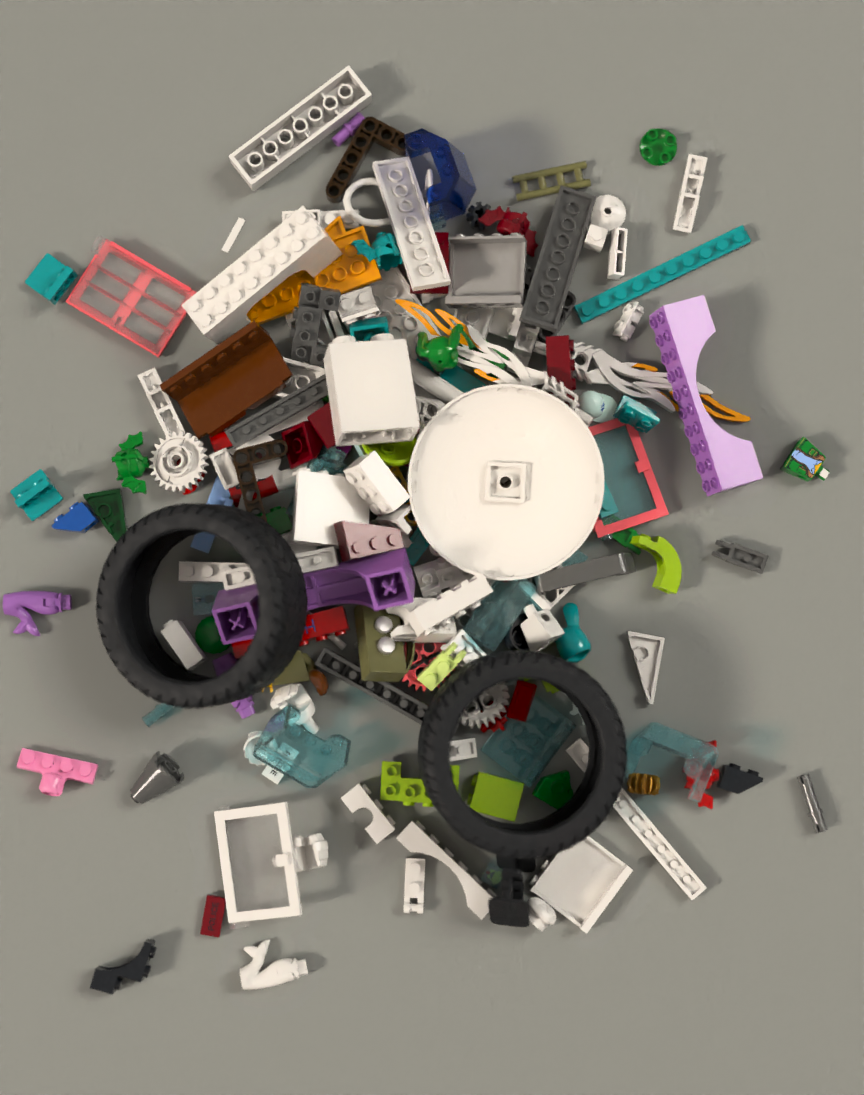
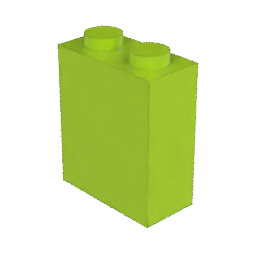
M478 771L477 775L474 774L471 786H474L473 794L469 793L466 804L470 805L469 807L476 812L515 822L524 783Z

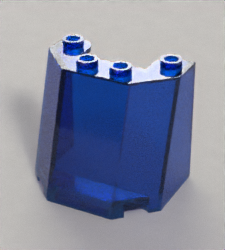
M423 128L404 134L405 157L413 158L431 152L441 183L430 186L426 191L428 214L432 225L465 214L476 192V186L464 154L448 140Z

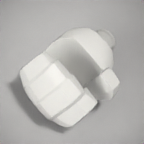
M289 684L275 691L270 704L273 710L278 707L281 709V714L276 718L279 723L288 722L292 726L302 724L309 735H314L319 731L320 727L312 719V715L315 713V705L302 684Z
M300 834L295 835L293 848L297 872L326 867L329 858L328 843L324 840L322 834H311L308 837H302ZM276 855L273 856L275 867H277Z

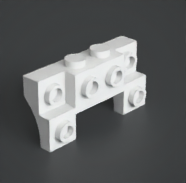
M443 557L413 567L423 598H437L442 594L441 589L460 584L465 580L469 581L475 576L452 565ZM486 579L490 587L499 584L498 580Z

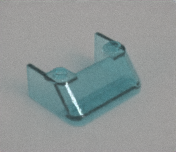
M649 723L630 745L627 753L626 773L631 774L635 772L640 757L646 756L652 745L686 758L684 772L688 777L695 779L688 798L700 803L718 758V749L708 742L660 723Z

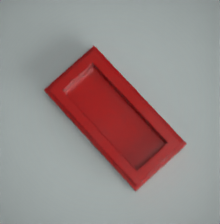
M517 681L506 715L507 718L526 723L537 689L535 684Z

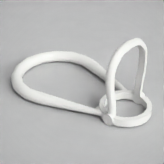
M428 169L425 187L421 193L423 197L428 196L426 208L429 217L433 218L441 211L442 202L439 196L433 193L432 169ZM361 178L351 183L346 189L343 198L345 211L351 219L369 227L390 225L389 218L377 220L364 218L357 214L351 205V196L355 190L366 185L378 186L376 178ZM433 198L437 202L438 208L429 213Z

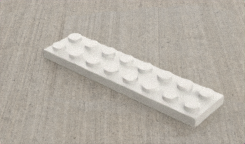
M409 156L373 162V171L412 290L418 291L450 285L451 280Z

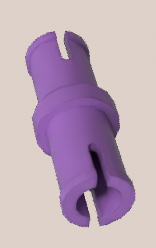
M358 112L348 123H344L342 125L343 128L331 138L334 144L340 147L350 136L353 137L355 131L365 119L364 116Z

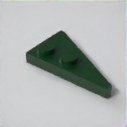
M121 489L83 494L84 499L89 503L107 531L117 542L127 531Z

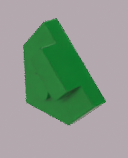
M563 770L541 777L532 795L558 810L573 796L569 771Z

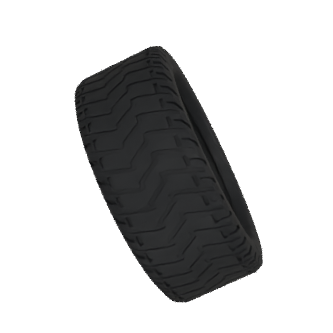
M183 503L161 508L141 518L119 538L109 553L100 575L96 597V614L101 639L111 661L118 668L117 670L132 686L139 689V692L152 697L153 700L160 703H166V705L174 707L179 706L180 708L198 709L209 706L213 707L242 700L262 691L264 687L266 688L273 683L274 679L278 678L293 660V656L300 646L307 620L308 598L306 583L301 566L287 541L275 528L251 512L225 505ZM201 532L211 533L228 542L244 558L254 576L259 594V617L255 635L244 655L233 667L218 677L195 674L177 664L164 651L158 641L149 614V594L152 579L160 562L175 545L187 537Z
M506 650L482 656L462 666L461 669L453 673L440 686L431 699L419 731V769L425 790L434 807L447 824L463 839L484 851L507 858L532 859L546 857L567 850L578 842L583 841L601 825L602 821L606 819L614 807L626 774V736L619 712L614 703L611 702L612 699L602 689V686L583 669L562 658L545 653L526 650ZM521 678L542 680L566 694L577 707L586 725L589 755L583 780L570 800L556 812L540 820L518 824L503 823L484 817L463 801L453 781L450 749L451 739L457 722L468 705L485 690L502 682Z

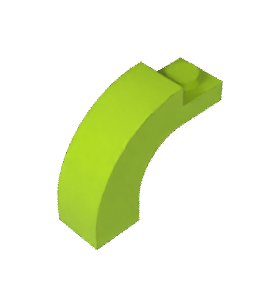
M645 534L633 536L630 544L649 552L656 561L657 574L652 587L667 594H676L681 582L682 570L679 556L674 547L661 536L650 537Z

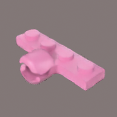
M22 748L17 768L41 773L40 791L49 796H60L67 780L93 785L98 764Z

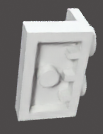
M463 629L458 630L457 634L447 644L440 647L441 650H445L451 643L455 642L457 647L450 654L452 658L461 650L467 652L465 657L457 664L458 670L471 661L486 655Z

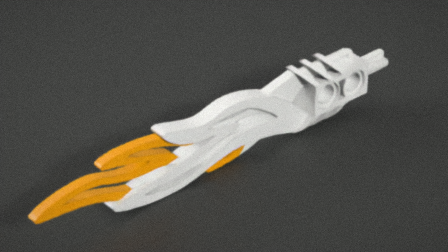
M395 300L397 304L424 324L431 333L427 334L429 340L440 335L424 317L411 307L426 313L443 332L450 336L451 330L445 327L426 308L407 300ZM435 309L452 328L455 325L450 319L457 324H461L464 332L473 344L483 352L470 350L468 341L460 333L459 343L463 347L458 345V355L473 362L459 357L458 362L478 368L474 369L476 374L498 384H517L534 388L533 385L544 384L541 389L546 393L553 392L554 397L563 402H569L571 408L587 427L591 424L594 417L578 408L580 406L577 403L578 395L567 389L562 381L559 384L554 376L551 379L544 370L541 372L525 367L508 349L487 342L473 326L469 324L466 326L451 314ZM493 349L498 350L499 352L509 357L512 360V362L507 361L506 359L501 357ZM487 360L507 364L515 371L521 382ZM492 373L500 379L490 377L487 374ZM567 393L573 396L575 399L572 400L571 398H569L567 396Z
M536 341L533 352L547 356L546 344ZM583 342L574 343V351H571L572 359L580 357L584 360V364L578 365L575 362L573 378L575 376L581 382L584 379L590 385H610L616 391L630 398L650 400L670 413L678 412V405L665 394L656 390H668L673 398V388L667 379V373L657 372L658 369L656 367L645 364L621 363L601 348L594 350L592 345L585 347ZM592 358L597 369L587 372ZM612 371L620 375L641 380L644 382L629 383L618 377ZM697 382L699 396L716 409L731 416L717 413L702 403L708 414L730 422H748L751 420L750 417L731 410L710 397L713 391ZM626 387L633 388V389H635V390H637V391H639V392L630 390V389H628V388H626Z

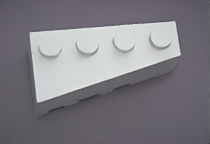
M483 573L475 574L469 581L465 580L454 587L453 591L447 590L439 595L437 599H431L406 615L416 635L420 636L424 633L427 636L436 630V626L444 627L451 622L450 619L454 616L458 619L466 614L465 610L470 608L473 611L481 606L480 602L493 592Z

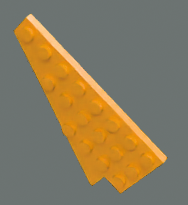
M341 216L333 220L324 230L343 254L314 278L306 270L290 275L251 307L246 314L251 322L255 320L261 325L293 313L294 307L298 306L301 283L340 290L341 294L382 280L376 260L373 259L369 262L364 255H358L357 249L352 245V242L355 240H364L371 247L364 225L346 232Z

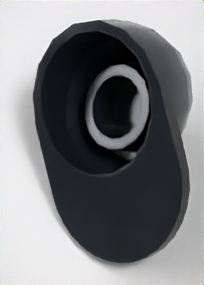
M525 613L519 614L511 627L505 632L504 642L509 650H529L521 629V623L528 618Z

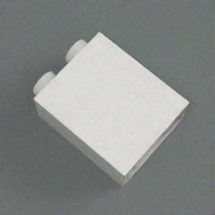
M382 333L373 336L370 339L371 341L356 342L353 336H340L335 338L332 343H329L323 361L336 446L413 441L420 428L406 339L394 340L392 334Z

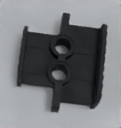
M496 855L497 866L502 869V898L493 897L488 900L490 921L498 925L528 927L530 923L528 903L524 901L522 872L535 871L536 858L518 859Z

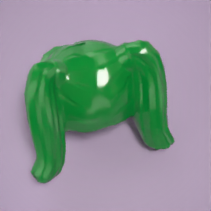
M457 324L452 329L450 337L439 336L428 340L425 332H419L417 334L416 353L420 357L427 358L435 371L440 372L444 369L454 368L458 363L457 347L460 342V333L464 328L461 324Z

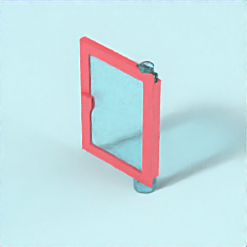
M618 418L588 427L600 451L604 479L619 510L618 513L601 520L598 516L593 527V532H595L597 539L601 538L602 541L613 538V533L669 515L638 431L633 426L620 422Z

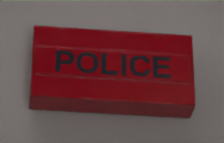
M207 895L200 931L201 935L220 937L226 907L225 897Z

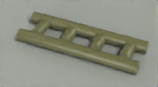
M586 161L512 176L513 184L519 183L521 193L516 194L517 202L556 194L559 192L561 185L574 190L591 186L590 179H583L581 170L587 168ZM574 171L576 182L565 184L563 173ZM556 175L558 185L547 188L545 177ZM538 179L540 189L529 191L527 181Z

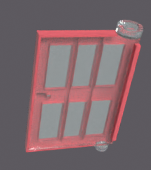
M100 235L91 248V252L95 256L65 302L160 358L187 315L182 304L197 292Z

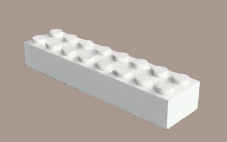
M348 65L230 154V162L254 192L371 104L372 94Z

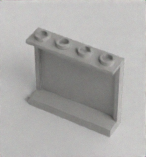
M493 233L491 236H484L483 234H473V236L455 234L454 237H448L451 243L449 270L451 282L448 296H445V304L449 309L523 308L527 240L524 235L511 233L510 235L503 236L500 233Z

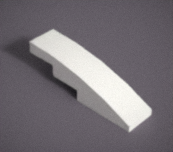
M688 154L672 228L674 230L688 233L692 231L708 159L706 157Z
M522 322L512 353L527 367L540 327ZM507 366L506 371L515 373L512 368Z
M153 367L138 374L137 376L165 435L172 436L173 432L179 434L180 431L186 434L169 395L164 393L159 386L162 384L156 368Z

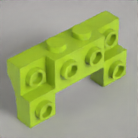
M382 761L380 800L400 801L406 806H415V802L423 803L422 806L434 807L425 790L422 778L401 777L402 762ZM451 765L453 781L458 789L460 765Z

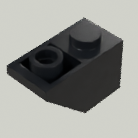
M729 763V766L723 765L716 787L739 794L763 782L764 778L759 777V772L750 769L744 772L740 770L741 766Z

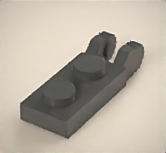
M716 540V545L729 549V552L725 555L721 552L713 551L712 556L763 574L768 555L734 543L730 544Z

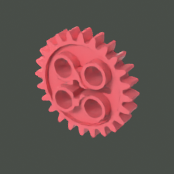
M404 641L405 644L403 646L406 661L407 643L406 641ZM415 643L417 660L413 661L412 665L420 663L422 657L427 659L435 653L441 652L440 647L446 643H429L434 647V651L430 653L426 652L423 648L427 643ZM436 657L430 659V660L428 661V665H429ZM422 663L412 670L409 669L402 679V683L408 681V688L415 685V691L422 687V691L425 693L426 686L417 680L416 671L419 669L424 670L428 665Z

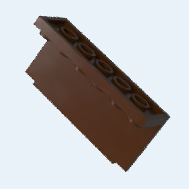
M253 320L159 386L164 393L178 402L196 437L201 439L207 434L210 436L217 435L245 416V411L257 408L285 389L286 384L284 382L291 378L293 374L270 334Z

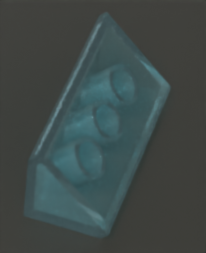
M527 579L496 580L491 587L493 592L481 601L482 605L475 610L463 630L494 652L537 589Z

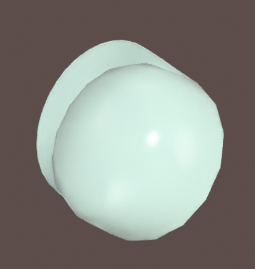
M588 390L579 396L577 403L580 406L578 408L594 417L592 421L603 423L615 418L613 415L617 408V403L609 395Z

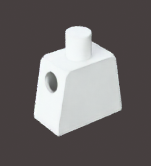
M534 604L523 608L528 618L521 623V629L530 651L538 652L546 649L565 633L548 609L537 612Z

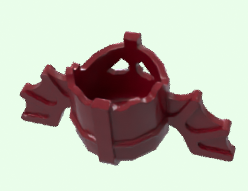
M498 206L495 210H485V214L478 219L486 226L499 221L496 229L503 236L510 235L511 233L524 235L527 240L526 254L530 257L535 256V249L539 245L535 241L536 231L529 229L531 224L526 218L527 213L511 212L510 207L504 212L501 206Z

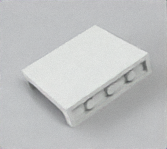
M299 468L298 471L292 473V476L296 477L292 533L288 534L287 543L326 548L335 546L336 549H339L334 523L349 521L369 524L370 505L359 496L354 484H351L346 479V474L337 473L329 475L328 471H317L315 473L311 472L309 468Z
M588 836L573 847L554 854L550 860L546 859L540 867L542 869L541 873L538 876L535 874L530 880L529 885L531 886L529 890L587 934L633 869Z

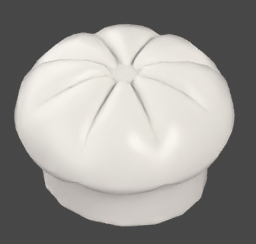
M537 897L530 898L527 901L529 920L541 932L549 924H555L557 916L549 904Z

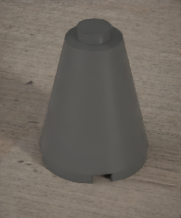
M157 751L131 788L130 796L132 800L136 803L144 804L180 784L184 780L183 772L181 774L178 772L179 765L166 753L160 755V751Z

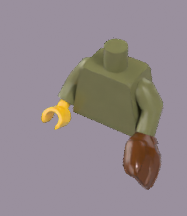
M301 650L296 652L293 660L285 668V671L278 678L274 679L273 685L271 683L267 686L270 687V693H272L273 686L311 681L320 696L325 695L328 691L327 678L321 671L317 670L315 662L311 657Z

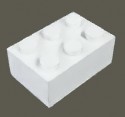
M375 450L358 457L343 470L346 474V479L351 484H354L359 496L368 502L370 510L378 517L394 512L410 498L409 494Z

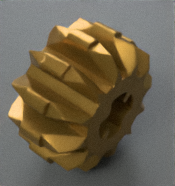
M631 773L627 780V791L634 794L657 795L659 794L661 784L660 778L651 774Z

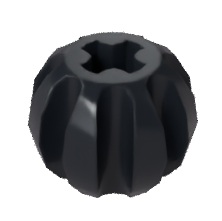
M476 202V207L473 205L469 207L468 211L470 213L466 214L467 221H472L469 225L473 229L478 226L479 230H484L486 225L481 223L477 217L479 214L484 215L485 210H490V205L482 206V202Z

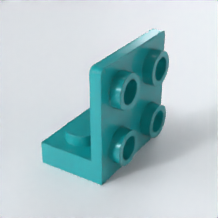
M47 253L26 279L25 283L56 305L78 275L69 266L66 267Z
M626 395L621 397L613 415L620 422L629 424L642 433L650 431L661 420L656 417L657 412Z

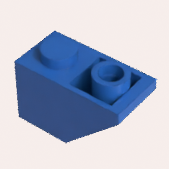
M76 502L69 508L70 511L68 513L59 515L51 526L59 531L85 533L97 524L99 520L85 503Z

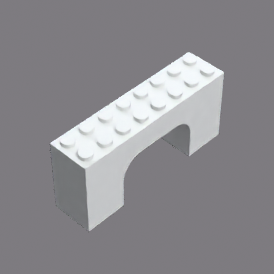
M302 206L183 303L182 307L203 335L216 344H220L251 323V320L246 315L251 307L290 275L306 270L314 278L343 253L317 220Z

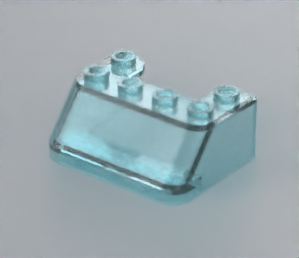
M287 704L270 718L255 744L253 755L256 759L304 787L316 788L347 765L351 741L340 734L331 735L326 740H322L296 724L300 719L301 712L291 704Z

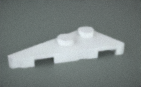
M627 631L647 703L653 704L665 638Z

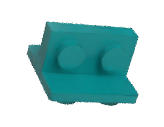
M41 469L10 491L16 499L14 501L16 505L25 511L31 521H35L63 500V497Z

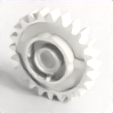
M180 431L179 434L173 432L172 436L166 434V440L160 438L161 444L154 445L157 450L151 451L154 457L149 458L153 462L149 468L154 470L151 473L152 476L156 477L154 481L160 483L159 486L165 488V490H172L175 493H178L179 490L185 493L186 488L192 490V484L198 486L197 480H203L201 474L207 473L204 467L209 466L205 462L209 456L204 454L207 451L206 448L202 447L204 443L198 441L196 436L192 437V434L188 432L185 434L183 431ZM181 458V463L177 466V461Z

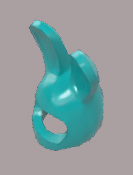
M567 603L563 607L567 627L563 628L565 633L555 643L562 659L571 663H577L585 659L590 653L591 644L579 626L577 605Z

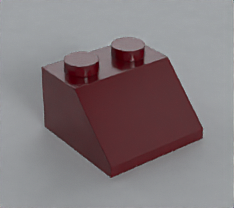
M303 421L281 433L283 440L288 445L287 457L290 469H295L316 459L324 444L309 421Z

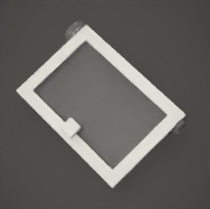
M287 802L230 809V805L218 807L219 811H215L214 816L230 929L249 927V921L302 915Z

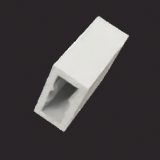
M170 620L163 625L164 629L160 632L187 670H194L208 660L182 621Z

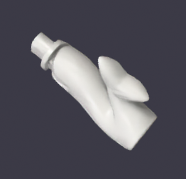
M270 939L264 940L258 947L246 946L243 949L253 960L248 965L239 969L242 989H263L277 986L296 978L300 979L299 976L308 975L306 959H279L259 972L264 963Z

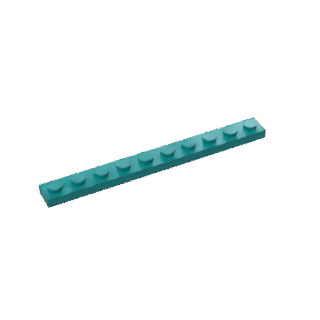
M741 225L574 306V309L581 323L584 324L749 244L751 240L744 226Z

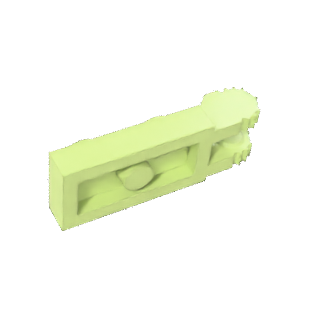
M455 642L451 643L445 650H442L417 676V680L430 691L465 657L467 652L461 650L454 658L450 656L457 647Z

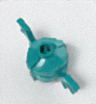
M378 233L371 247L364 240L352 242V245L357 249V254L364 255L369 262L375 259L380 270L389 271L390 268H396L399 264H403L394 234Z

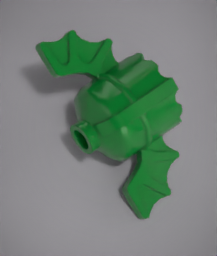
M141 431L136 435H128L127 441L119 444L122 451H118L112 457V462H115L118 468V478L116 480H123L122 487L130 488L133 494L137 492L147 494L146 482L135 479L141 478L145 469L149 468L148 456L143 457L140 451L135 449L143 445V434Z

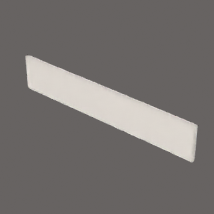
M238 218L222 248L224 252H229L245 222L244 219Z

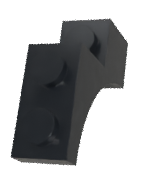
M147 939L139 954L129 963L117 967L98 966L95 969L90 988L113 995L116 990H120L123 979L120 976L139 982L144 977L148 978L151 966H148L150 958H154L157 949L154 946L155 941Z

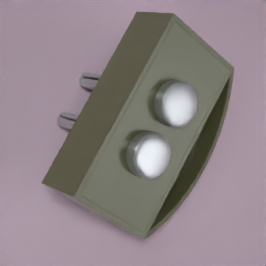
M357 604L354 608L357 642L354 645L359 651V660L356 663L361 668L362 681L399 682L409 671L415 653V643L406 641L407 656L405 661L403 641H393L391 639L390 633L397 626L404 625L403 620L395 614L387 613L386 609L375 611L368 606Z

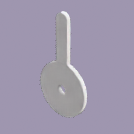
M262 433L236 450L273 441L274 439ZM276 445L274 451L281 454L279 445ZM259 449L255 452V454L257 452L261 453L262 458H264L266 455V452L263 449ZM239 454L236 461L238 463H245L247 456ZM281 459L253 466L256 480L258 481V479H264L274 474L280 466ZM248 472L243 473L247 476L245 482H249L252 479V475ZM249 491L246 494V498L249 501H252L254 491ZM241 495L238 508L246 511L243 496Z

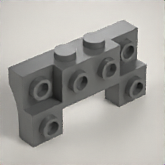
M301 283L298 306L293 309L295 325H291L290 337H293L290 351L291 360L309 362L310 365L324 367L323 359L328 345L317 344L322 309L338 312L340 290Z

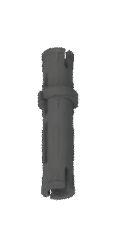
M809 774L798 776L797 779L809 811L807 814L808 817H811L815 833L828 830L822 815L823 809L819 807Z

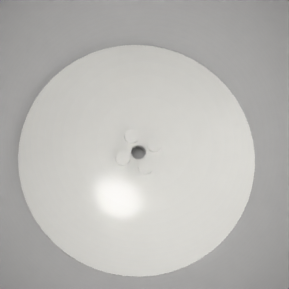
M496 384L476 388L458 396L442 407L431 418L420 434L411 456L408 472V493L412 512L419 529L429 544L449 563L472 575L482 572L486 579L519 580L537 576L560 565L577 551L587 539L596 523L603 502L604 469L600 451L592 433L572 408L553 395L536 388L517 384ZM504 476L511 479V485L508 488H503L500 485V479Z

